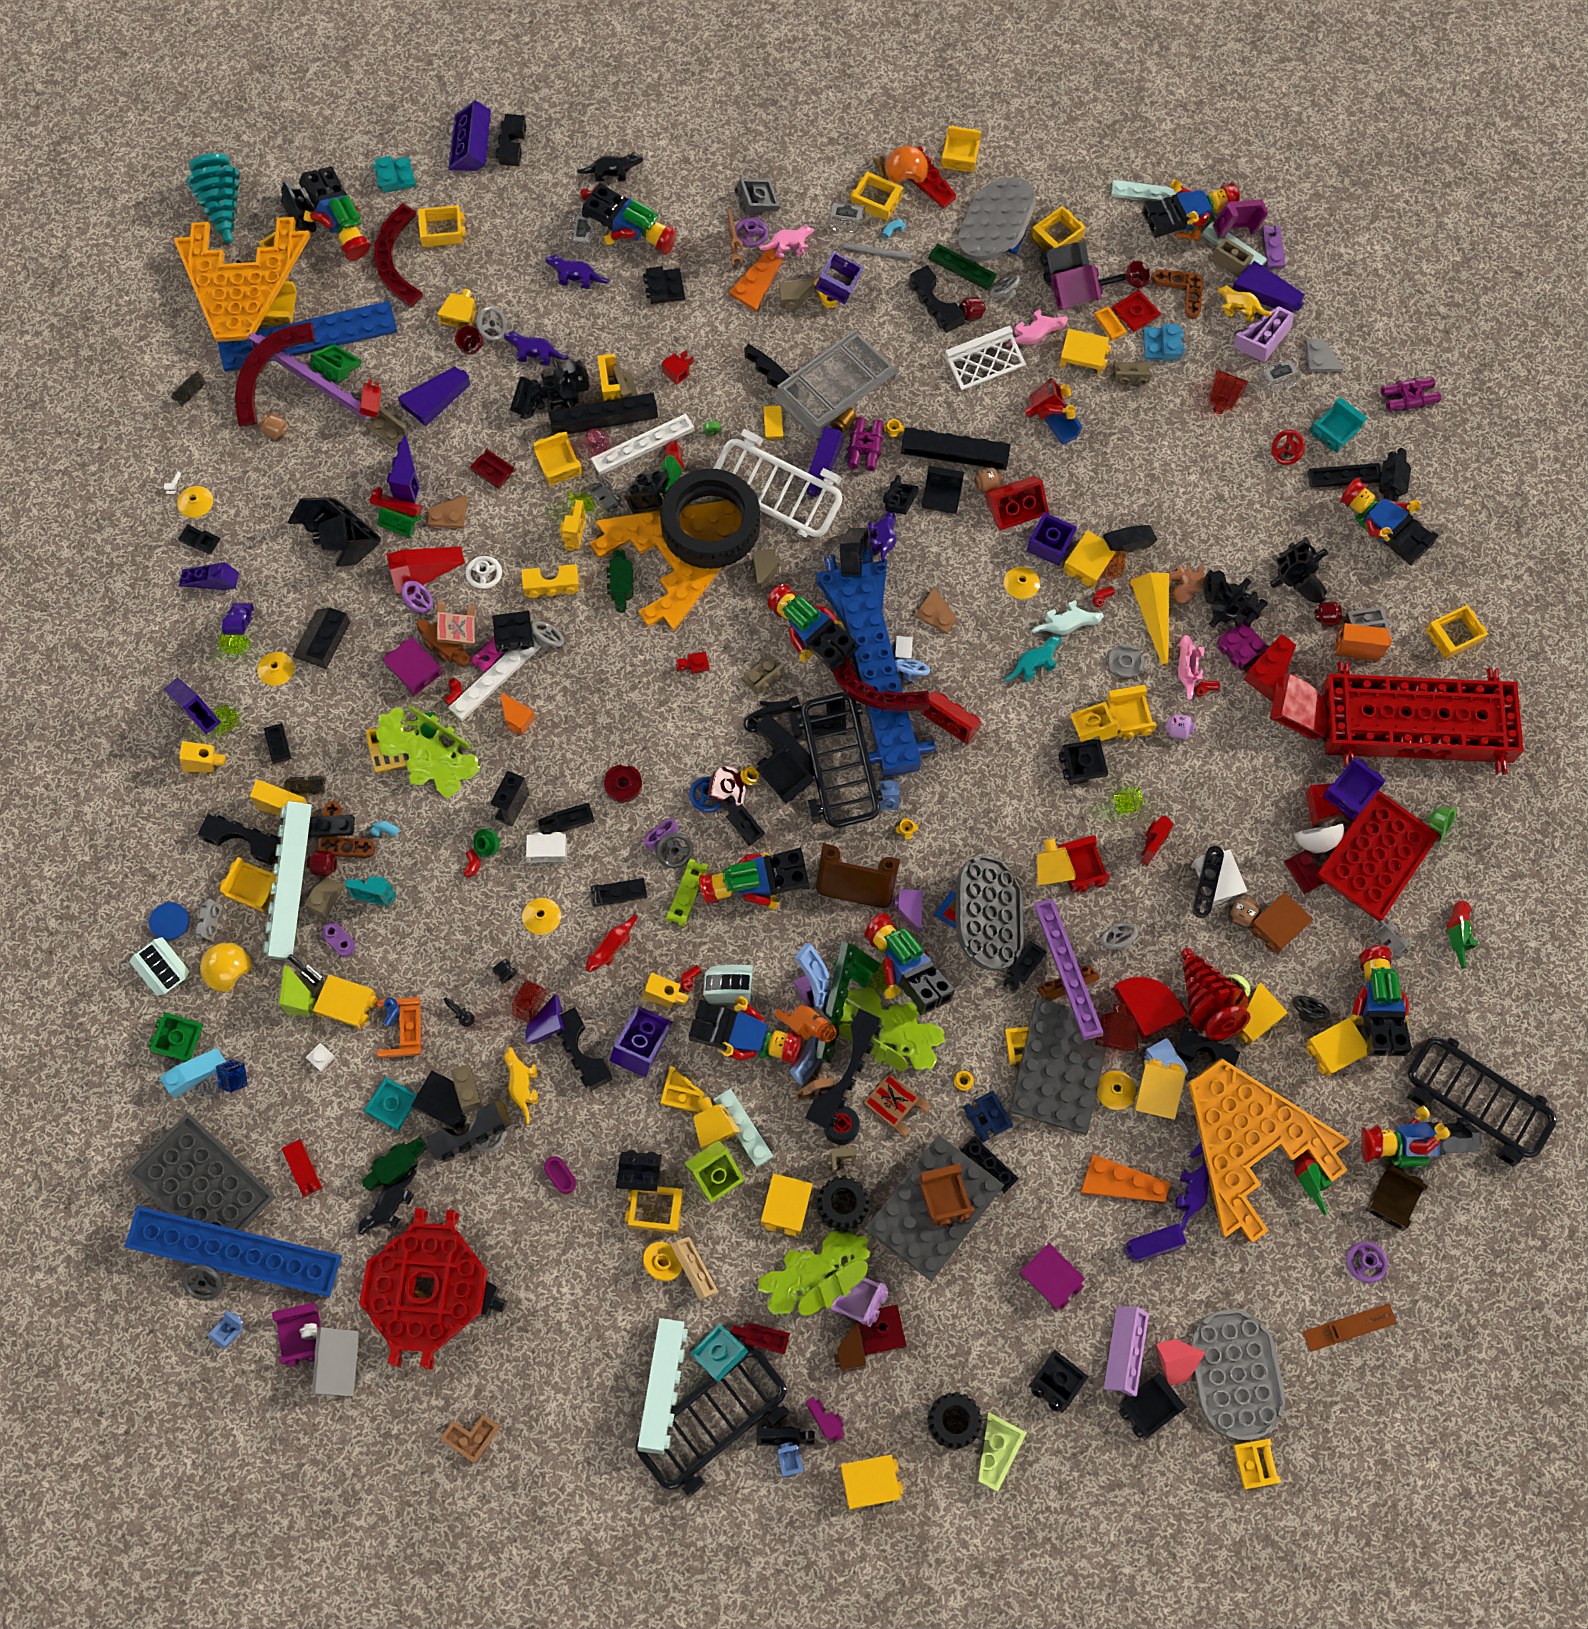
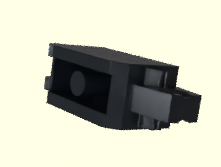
M284 181L281 186L282 198L280 202L288 217H294L296 221L295 227H298L300 231H307L308 228L311 233H314L317 228L315 221L308 222L303 219L305 210L309 212L314 211L304 189L294 188L290 181Z
M1399 448L1397 454L1393 451L1389 452L1387 460L1383 461L1379 492L1384 495V499L1398 502L1399 496L1408 493L1411 467L1406 462L1407 452L1404 448Z

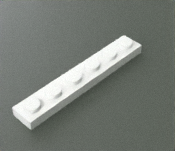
M684 414L592 457L591 462L600 476L666 445L670 441L693 432L694 426L688 416Z
M533 637L534 647L507 652L452 703L448 709L463 721L537 652L541 646L536 643Z

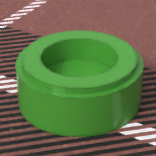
M711 421L703 424V432L706 435L718 434L721 431L719 422Z

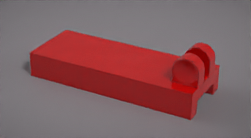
M371 379L368 380V383H363L359 407L360 414L377 418L381 394L378 381L375 382V385H372Z
M381 487L374 489L372 496H370V504L415 517L421 513L423 505L385 495Z
M299 1139L282 1147L281 1149L303 1198L323 1189L302 1140Z

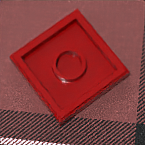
M1140 290L1112 306V310L1133 333L1161 315L1159 310Z

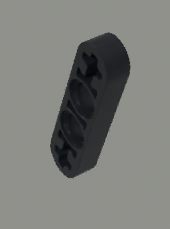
M1218 846L1210 847L1205 854L1192 907L1193 914L1202 919L1206 918L1212 910L1223 863L1224 852ZM1215 852L1217 858L1214 861V864H1211L1213 858L1211 854ZM1205 870H1214L1215 877H1208L1205 874ZM1204 886L1209 887L1211 894L1204 895L1201 892V888ZM1202 900L1206 901L1203 913L1198 908L1202 904Z

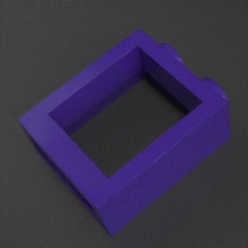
M833 251L814 289L846 304L864 267ZM829 268L852 279L850 286L826 275Z

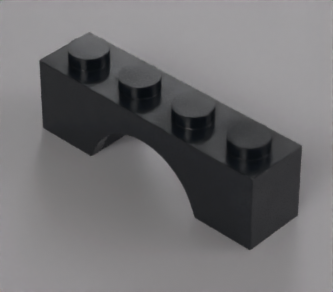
M926 265L910 274L909 287L912 291H916L919 301L927 306L929 315L935 317L938 327L948 333L964 324L965 314L956 302L946 303L935 297L933 289L936 287L937 277L931 268Z
M207 814L198 832L201 840L216 846H220L225 841L233 838L244 839L250 843V854L252 857L271 866L276 858L277 844H280L278 837L273 834H262L260 830L254 827L248 829L237 821H226L224 817L215 814V816Z
M574 1007L560 1014L564 1030L556 1034L557 1036L562 1035L564 1039L562 1045L566 1053L571 1052L573 1056L571 1062L575 1070L580 1069L583 1075L580 1079L584 1087L589 1086L590 1090L593 1091L613 1080L602 1058H589L579 1050L578 1040L581 1033L585 1030V1026L576 1008Z
M493 1101L477 1110L475 1125L465 1135L459 1136L453 1129L442 1128L427 1136L426 1139L434 1160L447 1162L454 1159V1155L457 1153H465L471 1150V1146L476 1143L482 1144L488 1141V1137L493 1134L499 1135L505 1132L506 1128L511 1126L512 1123L504 1103Z

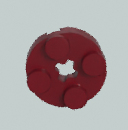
M616 765L612 767L605 776V791L611 799L620 803L635 799L642 789V778L639 771L630 765ZM620 780H622V781H626V780H627V781H628V782L626 783L627 786H625V787H623V786L620 787V786H619V785H620V782H619V781H620Z

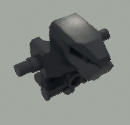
M570 359L565 363L566 367L563 368L560 360H555L553 362L555 367L554 374L544 377L543 373L541 374L543 386L540 387L541 393L536 400L537 409L545 408L546 405L543 402V398L548 399L551 410H554L553 406L563 404L567 408L575 407V404L579 402L578 392L586 391L590 387L584 362L581 360L575 362Z
M1304 537L1303 540L1296 544H1289V549L1279 553L1280 557L1277 558V563L1280 565L1277 569L1279 576L1271 581L1270 585L1275 588L1285 583L1288 587L1293 586L1306 600L1322 603L1326 600L1327 590L1314 572L1319 568V561L1328 555V552L1325 548L1316 552L1315 548L1310 545L1308 538Z
M1208 571L1202 586L1206 602L1213 605V619L1209 622L1211 627L1215 628L1218 623H1227L1230 620L1235 621L1236 627H1240L1242 623L1246 627H1250L1252 622L1261 616L1260 612L1268 603L1264 599H1260L1258 603V596L1255 591L1252 594L1245 592L1251 584L1249 578H1245L1239 585L1234 583L1229 585L1222 571Z

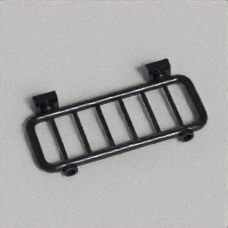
M845 692L807 701L801 708L802 718L798 719L796 712L789 714L795 738L802 736L801 729L805 731L821 804H817L816 799L808 800L813 823L817 824L821 823L820 816L823 815L826 823L834 828L874 819L880 812L879 801H883L881 789H876L859 715L863 714L861 704H856V700ZM839 700H847L850 710L814 719L809 718L808 711L811 707ZM851 713L854 727L813 736L811 723ZM855 730L858 744L817 754L814 740ZM859 748L862 761L821 771L818 757ZM863 765L865 779L825 788L823 774ZM867 782L870 796L829 806L826 792ZM867 800L872 801L873 809L869 813L841 820H834L831 816L830 809Z
M1440 1037L1428 1038L1409 1067L1408 1078L1416 1087L1411 1090L1407 1098L1420 1107L1422 1105L1427 1107L1433 1099H1436L1458 1115L1465 1117L1469 1122L1504 1144V1146L1499 1148L1495 1156L1512 1167L1520 1163L1523 1156L1526 1158L1538 1156L1557 1122L1554 1111L1546 1106L1547 1099L1541 1095H1536L1534 1098L1458 1049L1459 1042L1457 1040L1449 1038L1446 1041ZM1433 1045H1439L1446 1052L1428 1082L1424 1083L1417 1078L1416 1072ZM1451 1053L1464 1062L1443 1095L1430 1087L1447 1056ZM1468 1064L1481 1072L1461 1107L1447 1097ZM1484 1076H1487L1499 1085L1480 1118H1478L1465 1108ZM1504 1087L1515 1094L1516 1098L1496 1130L1484 1122L1483 1119L1501 1088ZM1521 1098L1532 1105L1534 1109L1518 1137L1513 1141L1502 1134L1501 1130ZM1537 1110H1539L1548 1117V1123L1533 1149L1527 1150L1519 1145V1142Z
M747 1349L748 1353L726 1374L728 1375L738 1367L766 1404L752 1415L725 1378L721 1379V1382L749 1417L738 1428L733 1426L707 1392L718 1383L713 1377H710L671 1409V1414H674L675 1418L688 1408L716 1445L702 1457L679 1425L673 1420V1426L699 1459L685 1471L671 1451L665 1449L664 1451L682 1473L675 1480H667L647 1452L638 1451L639 1438L637 1439L636 1452L639 1458L663 1488L673 1490L684 1484L683 1491L688 1497H691L706 1484L700 1475L694 1476L699 1470L765 1415H770L767 1420L774 1427L790 1414L784 1404L781 1407L778 1406L786 1396V1385L760 1351ZM747 1358H755L778 1387V1394L770 1401L742 1367L741 1363ZM703 1394L733 1431L720 1443L691 1407V1404Z

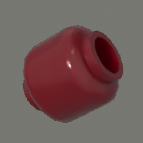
M979 297L964 298L959 304L960 309L965 314L966 321L981 319L986 310L985 304Z
M1336 601L1320 603L1318 610H1315L1316 621L1320 620L1321 626L1338 625L1340 620H1342L1341 605H1338Z
M316 850L311 856H308L307 868H310V872L313 875L328 877L332 872L336 871L337 857H334L330 851Z

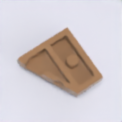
M935 588L932 589L916 614V618L945 634L949 633L957 620Z

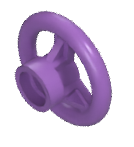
M745 218L735 227L737 237L742 241L743 245L748 247L763 244L769 234L767 225L758 218ZM742 226H744L746 231L744 239L740 236ZM763 235L759 240L750 242L752 237Z
M416 581L404 583L402 586V596L405 605L418 613H428L431 611L433 599L429 591ZM413 586V593L408 595V587ZM420 590L425 595L427 602L423 599L422 595L420 594Z
M1367 1241L1358 1242L1348 1251L1347 1267L1357 1280L1365 1283H1374L1382 1279L1386 1274L1388 1268L1386 1254L1375 1243ZM1365 1248H1371L1374 1251H1376L1380 1256L1381 1261H1379L1377 1254H1375L1374 1252H1366ZM1358 1250L1361 1256V1265L1356 1270L1353 1265V1256ZM1366 1258L1371 1261L1370 1265L1366 1263ZM1381 1268L1374 1276L1366 1277L1362 1275L1366 1269Z

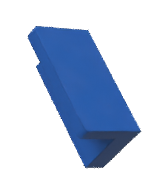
M1062 413V415L1051 414L1044 419L1062 445L1077 439L1082 429L1076 417L1074 419H1067L1066 413Z

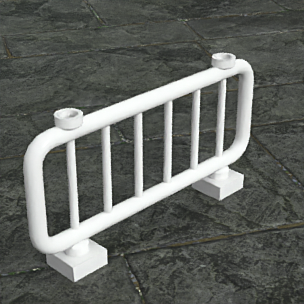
M746 429L741 434L745 441L731 439L725 444L713 469L722 468L733 446L744 449L733 471L734 474L737 473L747 451L760 457L747 482L749 485L763 459L775 465L758 499L760 511L798 529L797 534L805 538L807 535L821 537L828 531L842 503L840 490L833 486L834 483L840 484L842 478L839 475L823 468L820 475L824 480H821L754 447L755 444L760 446L763 439ZM778 467L791 474L772 509L762 504L761 501ZM796 475L807 482L788 517L776 510L793 476ZM812 483L823 490L804 525L792 518L809 484ZM828 491L834 494L835 501L822 527L819 530H814L808 527L825 492Z

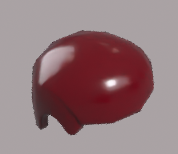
M1142 261L1130 262L1125 272L1126 281L1135 288L1147 286L1152 277L1150 269L1144 268Z
M465 325L456 332L455 343L463 353L472 355L483 346V337L474 326Z

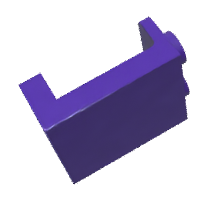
M1353 758L1336 781L1327 789L1323 797L1355 820L1386 780L1383 779L1381 774L1367 767L1365 762Z

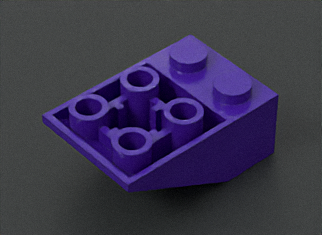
M403 435L402 441L398 443V453L393 458V468L388 473L387 483H389L390 492H392L393 497L415 503L420 487L406 435Z

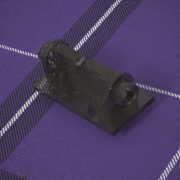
M196 371L190 375L182 386L172 393L171 399L175 402L178 401L183 407L207 382Z
M321 775L309 776L308 780H305L304 777H290L284 781L286 791L297 795L326 793L324 787L326 778Z

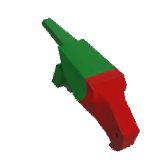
M670 441L664 446L666 455L662 460L661 469L656 470L660 472L668 471L669 473L663 482L665 484L662 493L663 497L669 487L678 480L685 467L677 441Z
M1462 900L1455 903L1452 916L1446 927L1453 951L1456 950L1461 969L1466 968L1464 950L1475 948L1478 945V940H1474L1472 936V925L1469 919V914L1473 911L1472 907L1468 902Z
M1306 1150L1296 1158L1294 1173L1309 1198H1313L1322 1213L1327 1215L1328 1210L1319 1192L1329 1188L1332 1182L1324 1178L1319 1165Z

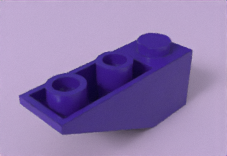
M225 562L183 569L179 586L214 590L236 589L239 572Z

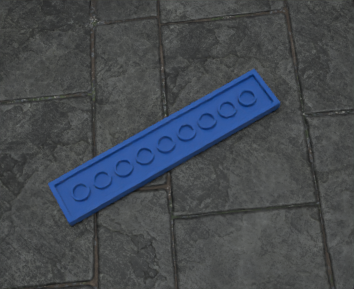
M390 301L259 330L255 334L266 338L283 328L311 322L314 326L316 341L292 346L282 351L285 354L289 353L292 356L318 351L333 344L340 346L396 333L397 328ZM249 340L218 342L224 372L242 368L246 358L254 349Z
M140 1206L136 1208L124 1245L125 1248L195 1265H206L216 1270L331 1297L342 1255Z

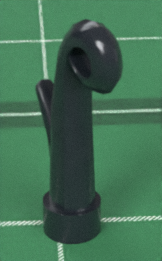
M798 696L784 701H760V705L767 707L749 714L745 718L743 725L746 731L752 733L758 730L749 724L751 722L757 724L759 718H763L767 714L772 716L791 711H800L801 706Z

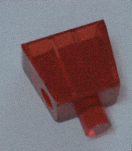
M1217 370L1209 402L1215 404L1213 411L1217 414H1222L1225 408L1233 410L1245 392L1249 381Z
M526 979L512 1002V1015L529 1024L549 992Z
M1114 1003L1113 1012L1101 1016L1100 1025L1103 1030V1036L1096 1037L1095 1045L1125 1052L1138 1050L1136 1018L1125 1015L1126 1004Z

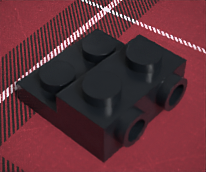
M663 266L645 268L646 273L643 274L644 284H648L645 292L646 298H650L651 304L685 300L680 268L663 270Z
M529 611L492 615L497 652H509L515 649L526 650L534 647Z
M1100 739L1064 744L1062 746L1061 752H1059V761L1064 763L1063 778L1068 780L1069 785L1086 783L1089 779L1108 776Z
M634 1150L621 1151L616 1189L657 1192L662 1154H657L653 1151L648 1153H637Z
M1054 1350L1028 1386L1035 1397L1044 1398L1049 1402L1048 1406L1050 1409L1063 1413L1089 1376L1058 1351Z

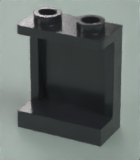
M1077 241L1041 251L1040 262L1044 266L1045 273L1043 277L1048 286H1052L1050 275L1089 265L1085 241Z
M779 744L771 751L773 753L772 756L768 759L764 757L757 763L759 767L756 770L787 805L813 783L815 779L785 744L783 746Z
M510 771L506 772L491 801L492 806L499 808L495 820L513 827L529 796L525 777Z
M431 1070L411 1106L415 1111L422 1112L457 1131L458 1127H463L467 1117L465 1116L466 1113L461 1109L454 1082Z
M1160 1372L1138 1388L1137 1396H1128L1118 1404L1120 1408L1118 1412L1125 1421L1129 1420L1134 1426L1132 1427L1134 1434L1139 1439L1143 1438L1144 1440H1147L1152 1434L1187 1408Z

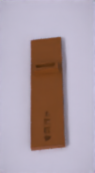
M1388 1303L1302 1332L1309 1350L1312 1352L1397 1324V1321Z

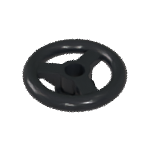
M1298 995L1292 999L1293 1006L1300 1012L1299 1018L1305 1022L1313 1023L1314 1020H1326L1330 1017L1329 1009L1314 998Z

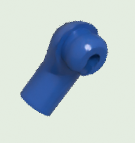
M387 998L384 1001L387 1015L382 1022L387 1026H391L400 1013V1008L394 998Z

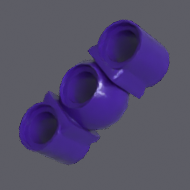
M232 603V607L222 620V632L224 635H244L246 627H248L253 619L251 618L252 611H254L252 603Z

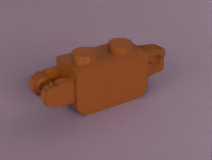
M424 619L418 620L416 625L419 633L423 636V644L430 651L434 649L442 661L445 662L447 660L451 664L455 662L463 668L471 661V657L465 652L463 644L437 642V622L431 624Z

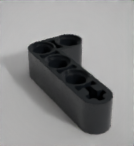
M849 528L840 543L842 577H861V556L868 544V528Z

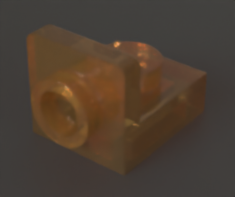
M1119 551L1117 555H1114L1112 566H1115V568L1106 567L1103 572L1108 574L1107 577L1118 578V576L1124 574L1127 552Z

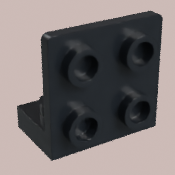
M929 466L922 508L956 514L964 472Z
M655 471L649 474L641 473L636 476L634 482L624 495L633 514L660 510L662 497L658 490L669 475L668 471Z

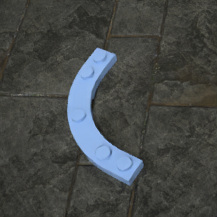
M805 943L795 956V960L808 977L813 991L815 1006H818L825 1014L830 994L828 981L830 976L825 964L813 946ZM812 1035L801 1056L789 1071L796 1082L803 1086L821 1062L815 1058L819 1038Z

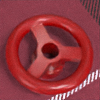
M1283 430L1273 440V457L1282 465H1292L1298 462L1304 454L1305 441L1296 430ZM1287 435L1283 447L1277 449L1279 440ZM1293 436L1298 439L1299 443L1293 441ZM1287 453L1295 457L1290 460H1284L1279 455Z

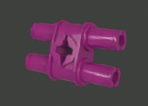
M1434 377L1426 379L1413 378L1407 381L1400 380L1396 384L1382 386L1380 390L1382 397L1400 396V399L1388 400L1386 402L1388 412L1400 409L1408 411L1412 408H1424L1428 404L1441 401L1439 391L1424 394L1422 391L1434 388Z
M857 417L854 430L850 433V446L847 449L849 453L848 467L850 469H857L860 455H867L865 469L867 471H875L877 459L881 455L883 421L879 419L873 420L872 430L869 433L864 432L865 418Z

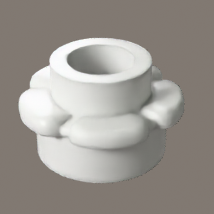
M305 1324L304 1328L299 1330L301 1338L304 1340L316 1339L317 1324Z

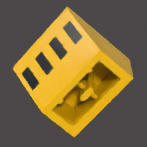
M378 728L366 730L375 773L407 767L408 754L404 753L394 757L381 755L376 734Z

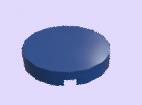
M168 902L159 905L152 911L149 918V927L157 938L163 937L165 941H173L187 931L190 918L186 909L180 904Z

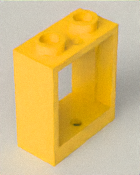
M867 171L864 177H860L857 188L853 189L850 194L851 206L861 207L863 211L888 221L903 196V187ZM867 184L891 194L884 206L860 196Z
M459 205L418 209L422 247L464 243L463 237H466L465 226H462V223H465L464 212L460 211ZM457 219L458 232L428 234V222Z
M1061 206L1033 226L1030 237L1043 250H1048L1079 241L1084 237L1086 227L1069 210ZM1061 221L1073 234L1058 244L1046 230Z
M1468 605L1430 622L1426 628V632L1445 660L1483 642L1488 635L1486 628L1479 622L1475 612ZM1461 618L1474 638L1455 647L1442 627Z
M658 1187L657 1192L629 1190L628 1202H631L630 1210H626L625 1222L628 1223V1227L678 1234L683 1189ZM644 1192L673 1196L670 1224L635 1221L638 1193Z

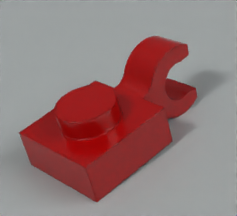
M706 652L688 654V659H676L677 671L690 669L691 674L709 671L710 669Z

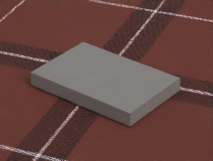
M317 1328L312 1394L354 1396L359 1331Z

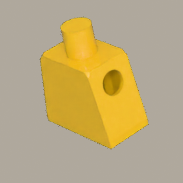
M462 289L460 295L451 293L438 312L440 324L457 328L465 325L473 326L476 305L475 300L471 298L472 292L470 290Z
M182 741L179 758L182 772H214V765H226V755L215 754L214 746Z
M1055 838L1043 840L1045 850L1039 851L1037 854L1038 886L1075 880L1076 875L1066 848H1057Z
M651 972L641 999L672 1008L674 1003L685 1006L689 995L679 992L680 984ZM665 991L671 992L673 994L667 995Z
M709 1097L698 1101L702 1112L693 1116L701 1149H706L718 1140L723 1142L741 1133L724 1105L717 1104L713 1106Z

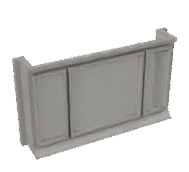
M855 329L779 384L774 400L815 440H818L822 435V428L889 378L894 382L899 379V368H895Z

